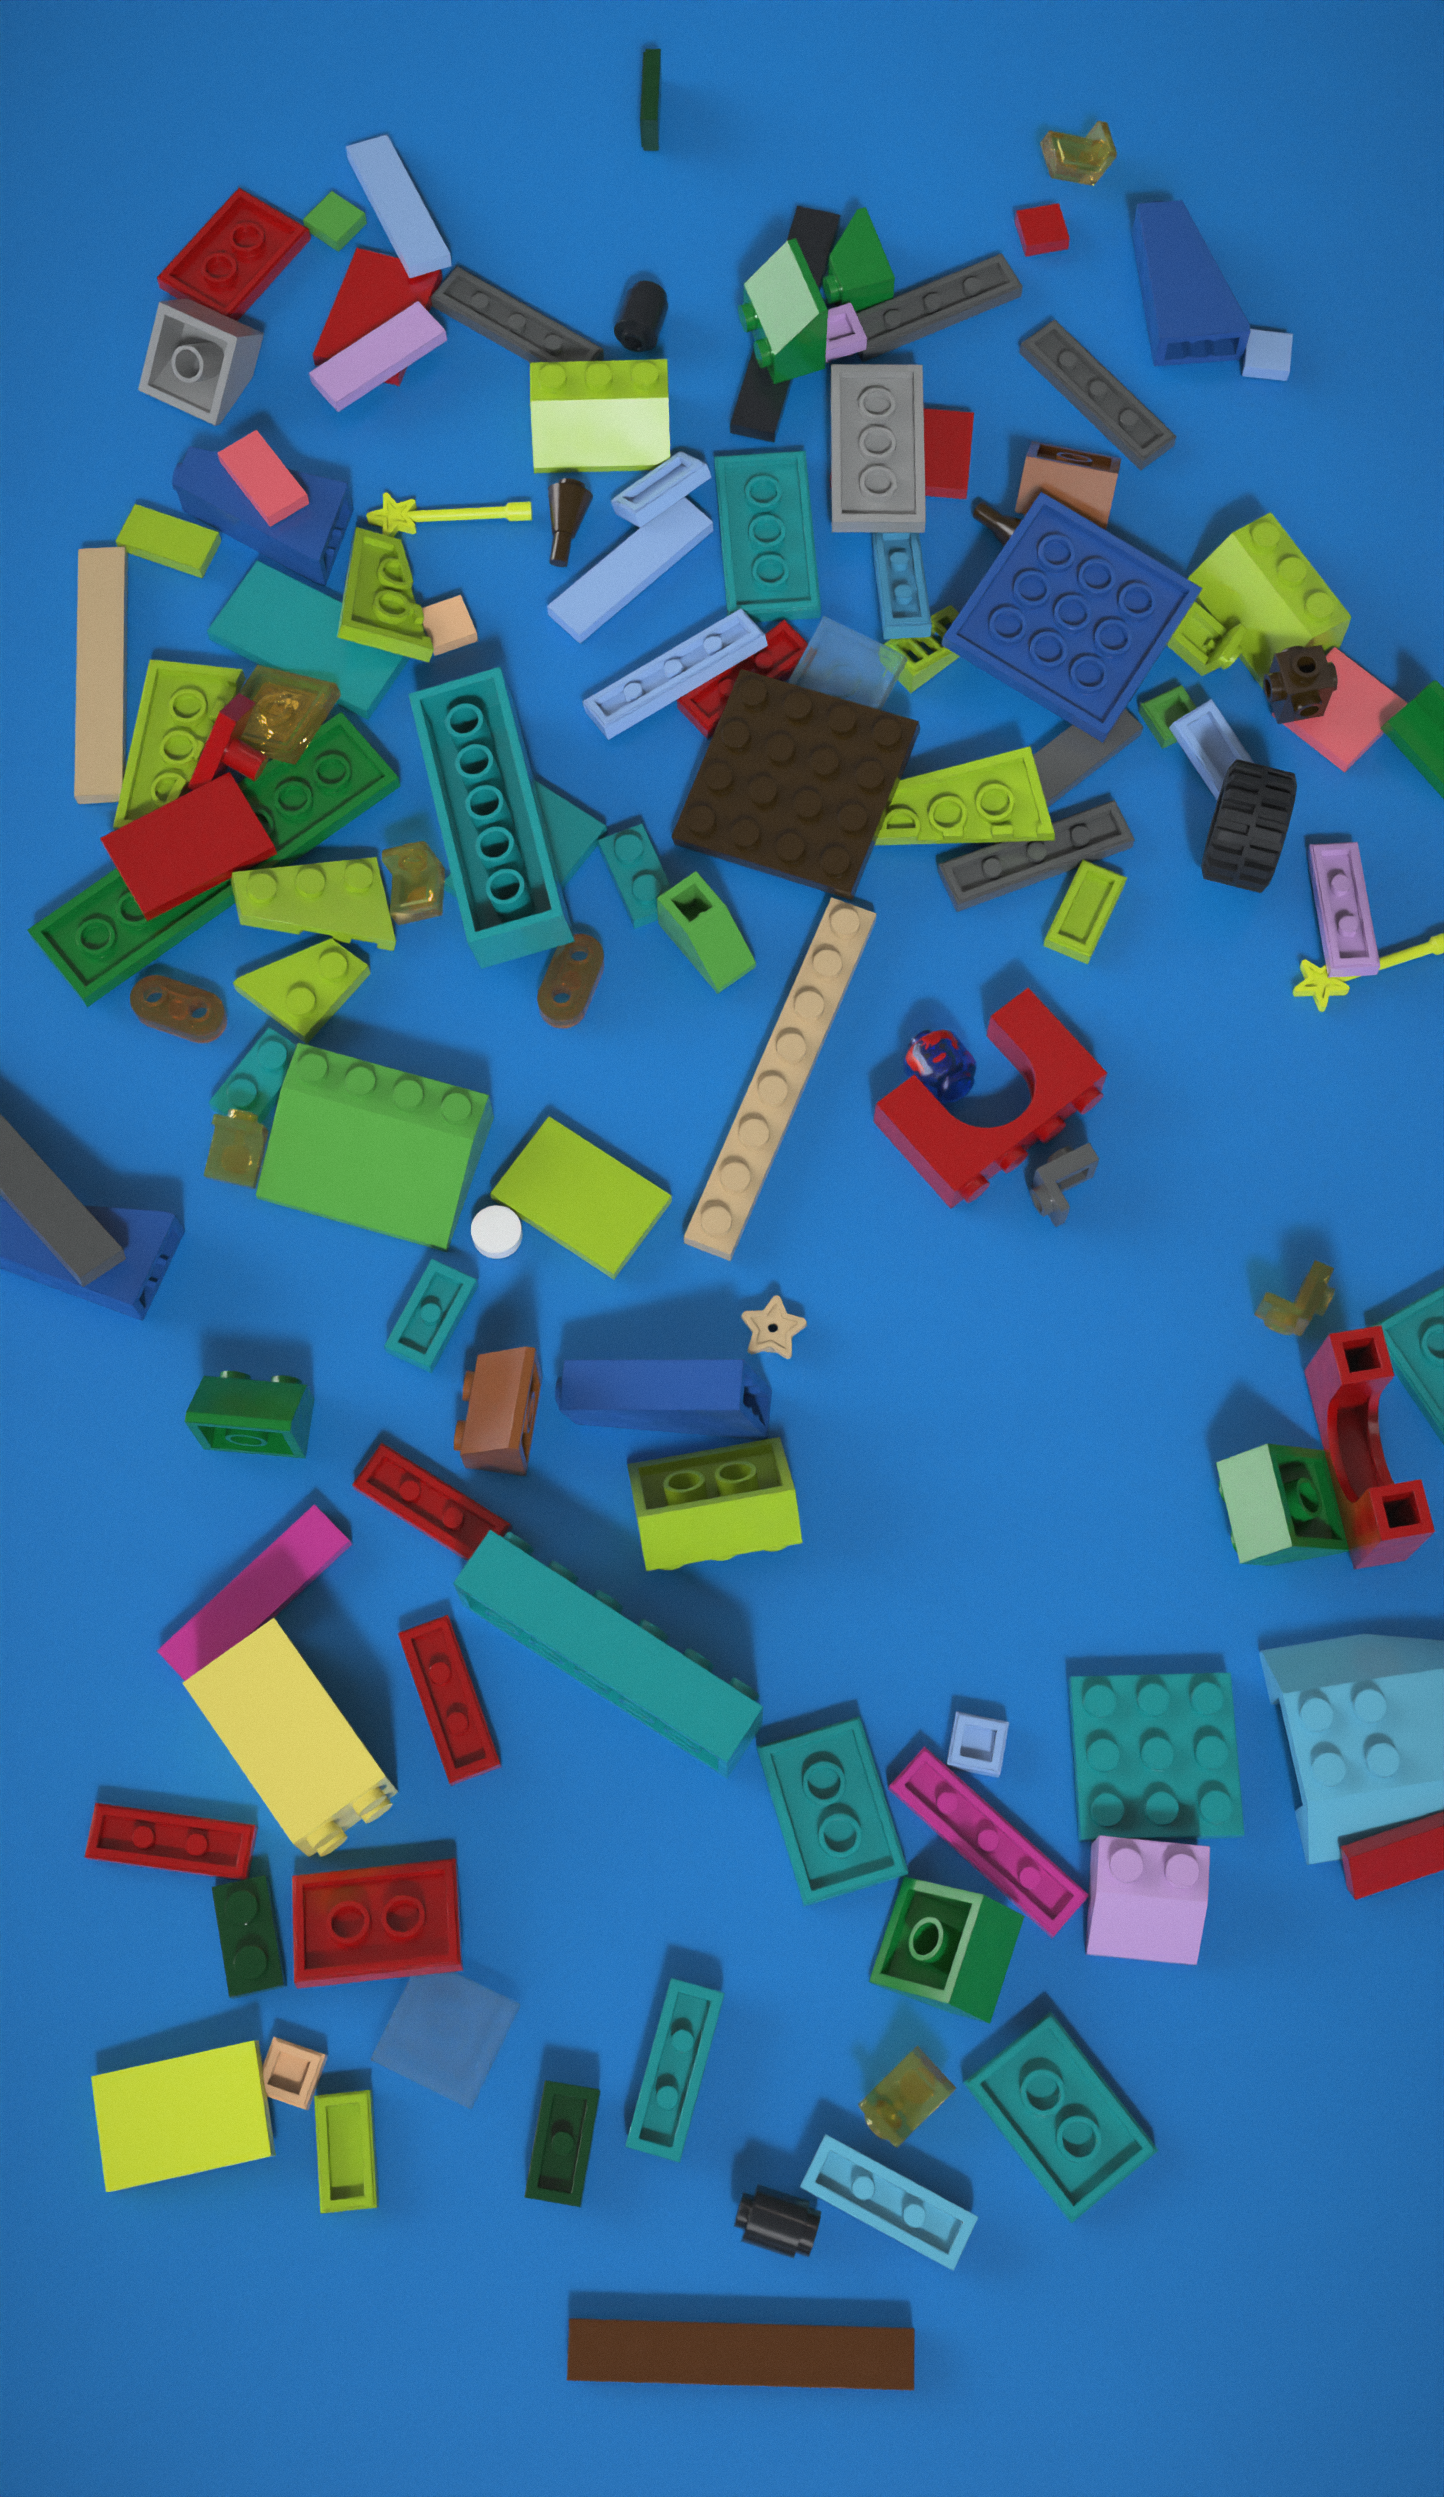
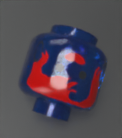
M925 1030L917 1034L908 1045L909 1050L903 1060V1070L908 1078L915 1074L935 1098L944 1104L954 1103L968 1094L975 1083L974 1076L977 1071V1062L952 1030Z

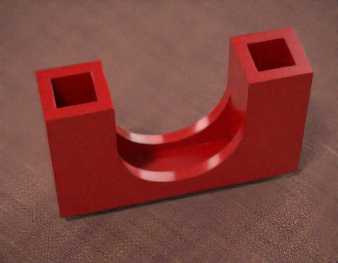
M1029 988L1025 989L990 1016L986 1035L1020 1072L1027 1083L1030 1092V1105L1018 1118L1008 1124L991 1128L968 1125L952 1116L915 1074L876 1103L874 1114L876 1126L950 1209L963 1199L967 1203L977 1199L989 1187L990 1182L988 1180L1000 1170H1003L1005 1173L1014 1170L1028 1156L1027 1149L1039 1140L1043 1144L1050 1142L1066 1126L1064 1121L1076 1111L1081 1115L1087 1113L1104 1095L1101 1091L1107 1072Z
M1382 1326L1332 1333L1327 1336L1304 1372L1353 1568L1355 1570L1406 1561L1435 1532L1422 1479L1395 1484L1385 1461L1379 1432L1378 1406L1380 1395L1394 1377V1372Z

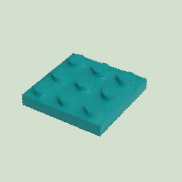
M1231 1672L1071 1676L1069 1678L1068 1687L1079 1842H1094L1099 1836L1139 1840L1241 1838L1245 1835Z

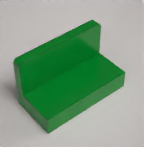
M1433 680L1411 702L1381 727V730L1444 799V688L1438 681Z

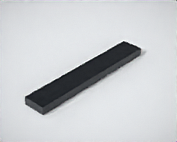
M797 206L787 240L797 239L820 291L829 263V255L833 250L839 230L840 215ZM754 349L730 423V430L732 434L775 443L793 379L774 384L767 367L760 368Z

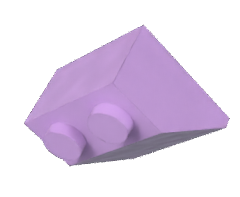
M1099 1836L1091 1844L1085 1955L1197 1965L1208 1905L1210 1846Z

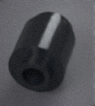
M639 281L626 292L614 327V334L617 340L632 352L649 351L657 345L668 312L667 294L661 286L651 281Z
M757 2184L754 2195L743 2192L734 2227L743 2229L741 2242L790 2258H794L796 2253L809 2257L817 2234L821 2211L809 2207L808 2200Z

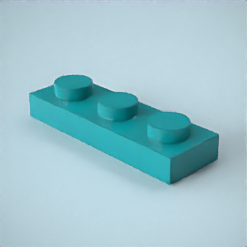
M671 1978L625 2147L680 2163L725 1993Z

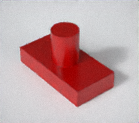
M238 693L219 712L188 788L195 790L224 775L228 766L253 781L259 778L268 762L269 756L240 740L256 704L255 702Z

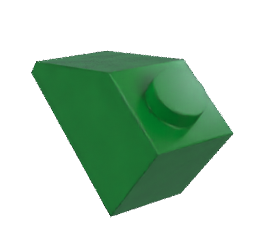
M866 207L857 209L829 255L828 276L823 277V288L828 303H835L836 307L851 303L855 313L890 300L894 294L895 277Z

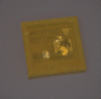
M257 665L239 691L240 694L256 703L240 740L266 754L270 759L296 765L341 696L337 684Z

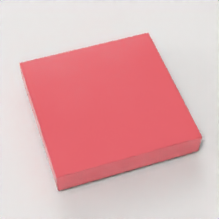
M1334 647L1325 657L1327 663L1332 662L1336 668L1338 685L1336 691L1332 692L1324 716L1282 724L1345 773L1384 734L1381 727L1408 703Z

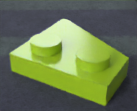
M330 938L240 976L233 982V985L239 994L308 1044L371 973L366 963Z

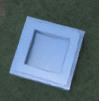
M1250 329L1244 353L1242 376L1287 381L1290 373L1293 334Z
M956 1711L946 1766L948 1768L999 1778L1009 1722Z

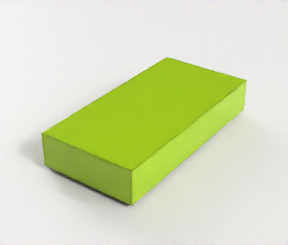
M137 504L132 508L116 539L117 547L125 546L129 554L202 579L222 542L217 531Z
M1083 859L1046 935L1043 946L1089 964L1125 887L1127 877Z
M362 2090L314 2096L320 2214L379 2208L373 2091Z

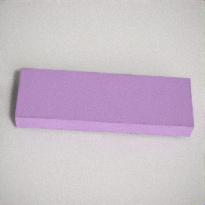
M418 301L310 371L311 383L334 409L339 412L447 341L446 330Z
M1358 842L1310 844L1307 851V859L1328 978L1377 975L1380 961Z

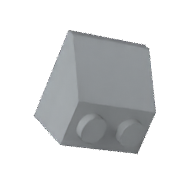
M187 298L161 301L158 305L138 390L212 425H220L253 377L264 333Z

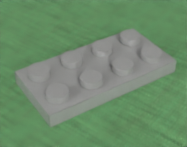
M831 364L832 532L925 533L923 365Z

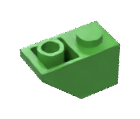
M697 871L657 898L658 924L717 994L756 967V961L727 906Z

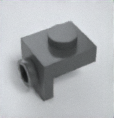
M1090 1143L1075 1150L1073 1146L1059 1149L1046 1160L1047 1164L1037 1168L1031 1185L1032 1189H1030L1032 1202L1041 1216H1049L1055 1227L1065 1223L1070 1209L1062 1192L1094 1176L1099 1158Z

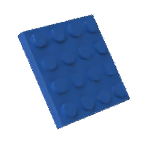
M1040 492L943 636L941 645L1103 743L1171 640L1180 623L1199 597L1202 588L1043 492Z

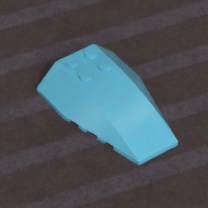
M1361 1634L1261 1650L1259 1652L1270 1704L1280 1703L1302 1798L1303 1805L1295 1810V1815L1307 1865L1342 1860L1341 1846L1444 1811V1640Z

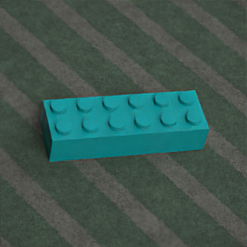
M501 667L410 693V703L467 942L481 969L575 942L513 695Z
M489 1530L453 1582L462 1605L728 1779L762 1726L763 1706L756 1702L760 1695L736 1678H732L728 1684L712 1674L711 1671L714 1665L699 1653L689 1648L683 1654L665 1643L668 1635L649 1621L641 1619L637 1625L620 1613L623 1606L606 1593L596 1590L593 1596L575 1584L578 1581V1577L563 1565L551 1561L547 1567L531 1556L534 1549L518 1536L507 1532L504 1538H502L492 1530Z

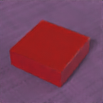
M1059 203L1016 211L1015 224L1025 257L1068 249L1070 237Z

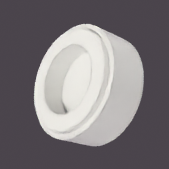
M494 1205L482 1209L474 1217L471 1224L473 1243L476 1249L486 1257L493 1259L505 1258L513 1254L521 1244L523 1232L520 1220L514 1211L505 1206Z

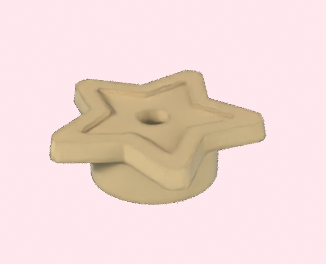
M778 1295L770 1300L764 1310L744 1311L741 1315V1319L752 1331L748 1346V1353L751 1355L766 1351L778 1353L782 1357L790 1359L792 1357L793 1336L807 1326V1321L804 1318L786 1312L782 1299ZM774 1324L778 1327V1330L770 1332L768 1327Z

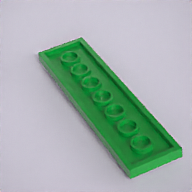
M342 712L294 744L291 751L287 749L268 762L256 781L247 777L237 784L277 852L276 855L247 870L289 866L401 787L399 777ZM114 869L27 931L83 1003L89 1007L235 904L231 878L147 921L118 870Z

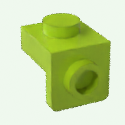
M1195 601L1167 646L1201 676H1204L1220 667L1225 670L1236 661L1243 649L1239 644L1248 632V629L1240 623L1227 630Z

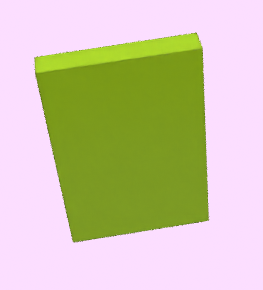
M550 1116L490 1193L493 1201L511 1209L519 1218L613 1280H615L672 1202V1195Z

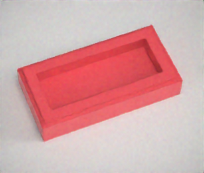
M257 430L217 453L222 466L270 527L309 504L307 493Z

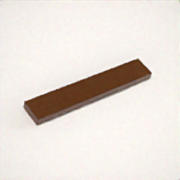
M570 2318L567 2381L914 2390V2328Z

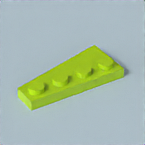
M149 660L115 815L114 830L189 793L190 788H188V785L217 716L239 693L245 681L243 669Z
M1031 747L900 780L875 845L1055 841L1054 829Z

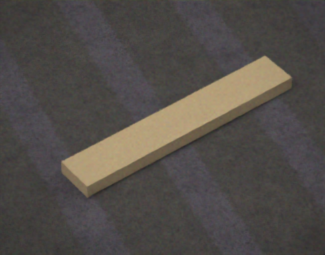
M125 546L78 549L74 797L78 804L119 802L126 770L128 554Z

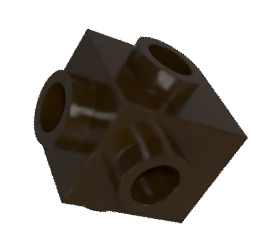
M1322 645L1308 648L1292 646L1280 653H1275L1269 673L1264 675L1263 685L1266 699L1272 705L1277 724L1324 716L1332 692L1337 689L1338 679L1334 664L1332 662L1327 663Z

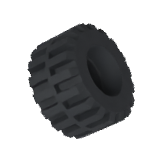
M1239 759L1233 762L1224 778L1210 825L1201 864L1203 879L1258 893L1264 891L1274 875L1289 827L1297 791L1294 773Z

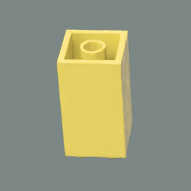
M275 1618L268 1621L183 1682L187 1691L291 1842L309 1858L316 1852H318L320 1857L331 1853L347 1840L346 1830L361 1819L366 1824L376 1820L393 1805L390 1798L397 1794L398 1791Z

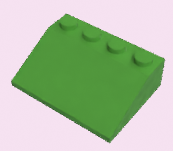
M298 1043L281 1087L256 1197L263 1201L448 1252L494 1119L490 1097L480 1092Z

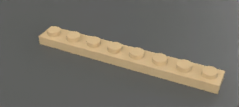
M831 897L686 1230L684 1244L731 1261L876 923V913Z

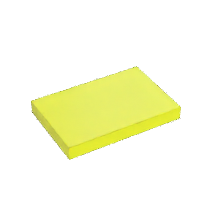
M253 2040L91 2076L106 2192H114L276 2156L259 2041Z

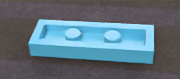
M826 2134L800 2185V2188L952 2271H954L978 2219V2216Z

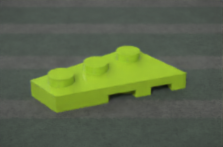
M356 527L351 542L337 638L429 663L434 648L431 638L425 636L422 626L424 614L421 604H416L411 588L413 577L401 539Z
M377 857L232 872L231 884L240 925L298 935L303 931L331 935L332 939L338 942L350 943L351 939L377 943V948L390 951L395 949L396 938Z

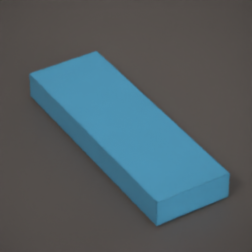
M872 532V548L884 639L931 637L932 623L919 533Z

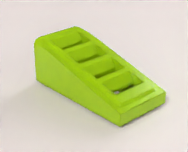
M952 605L931 616V637L890 639L881 646L880 663L910 693L914 692L960 657L949 649L942 647L932 636L934 633H937L943 639L947 632L944 626L948 623L952 624L958 616L959 612ZM924 642L934 653L929 655L920 644ZM912 651L920 660L915 663L907 654Z

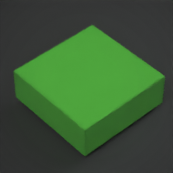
M331 191L303 219V223L312 235L339 252L367 224L365 212Z
M1181 684L1141 703L1139 714L1163 749L1178 742L1169 729L1172 723L1197 707Z

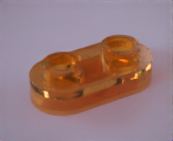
M573 934L575 942L556 948L537 996L539 1013L542 1019L550 1026L555 1028L573 1027L584 1018L605 966L602 946L592 936ZM578 951L588 954L585 959L580 961L571 958L572 954ZM560 993L570 996V999L564 1003H558L553 1000Z
M151 975L141 979L131 991V1007L138 1020L148 1027L195 1043L214 1041L226 1029L227 1013L221 1000L209 991L162 975ZM156 992L162 993V997L158 1001H147L149 995ZM196 1009H207L203 1017H192V1013Z

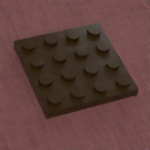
M741 669L671 838L674 845L853 900L919 735V721Z

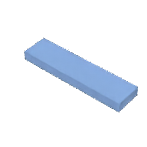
M388 135L346 146L347 159L409 278L450 267L451 254Z
M683 497L639 528L547 606L548 615L576 641L582 643L713 532V521L687 498Z
M739 609L582 701L585 712L609 740L767 647L766 636L742 609Z

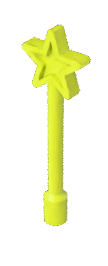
M388 492L383 494V508L366 514L368 524L383 527V535L394 537L398 531L416 534L417 529L414 522L506 518L508 521L533 520L531 501L509 502L506 506L416 510L415 499L396 503Z
M1444 933L1430 937L1428 942L1380 957L1379 970L1431 953L1435 955L1443 954ZM1304 959L1299 968L1305 980L1295 986L1292 993L1294 997L1313 996L1318 1010L1324 1012L1329 996L1347 995L1350 987L1344 982L1361 976L1328 978L1326 965L1319 968Z

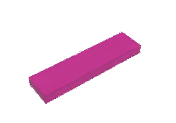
M314 1504L163 1644L157 1652L186 1681L278 1615L344 1553L352 1543Z
M925 1746L888 1787L889 1791L1051 1938L1057 1934L1089 1896L1088 1893Z

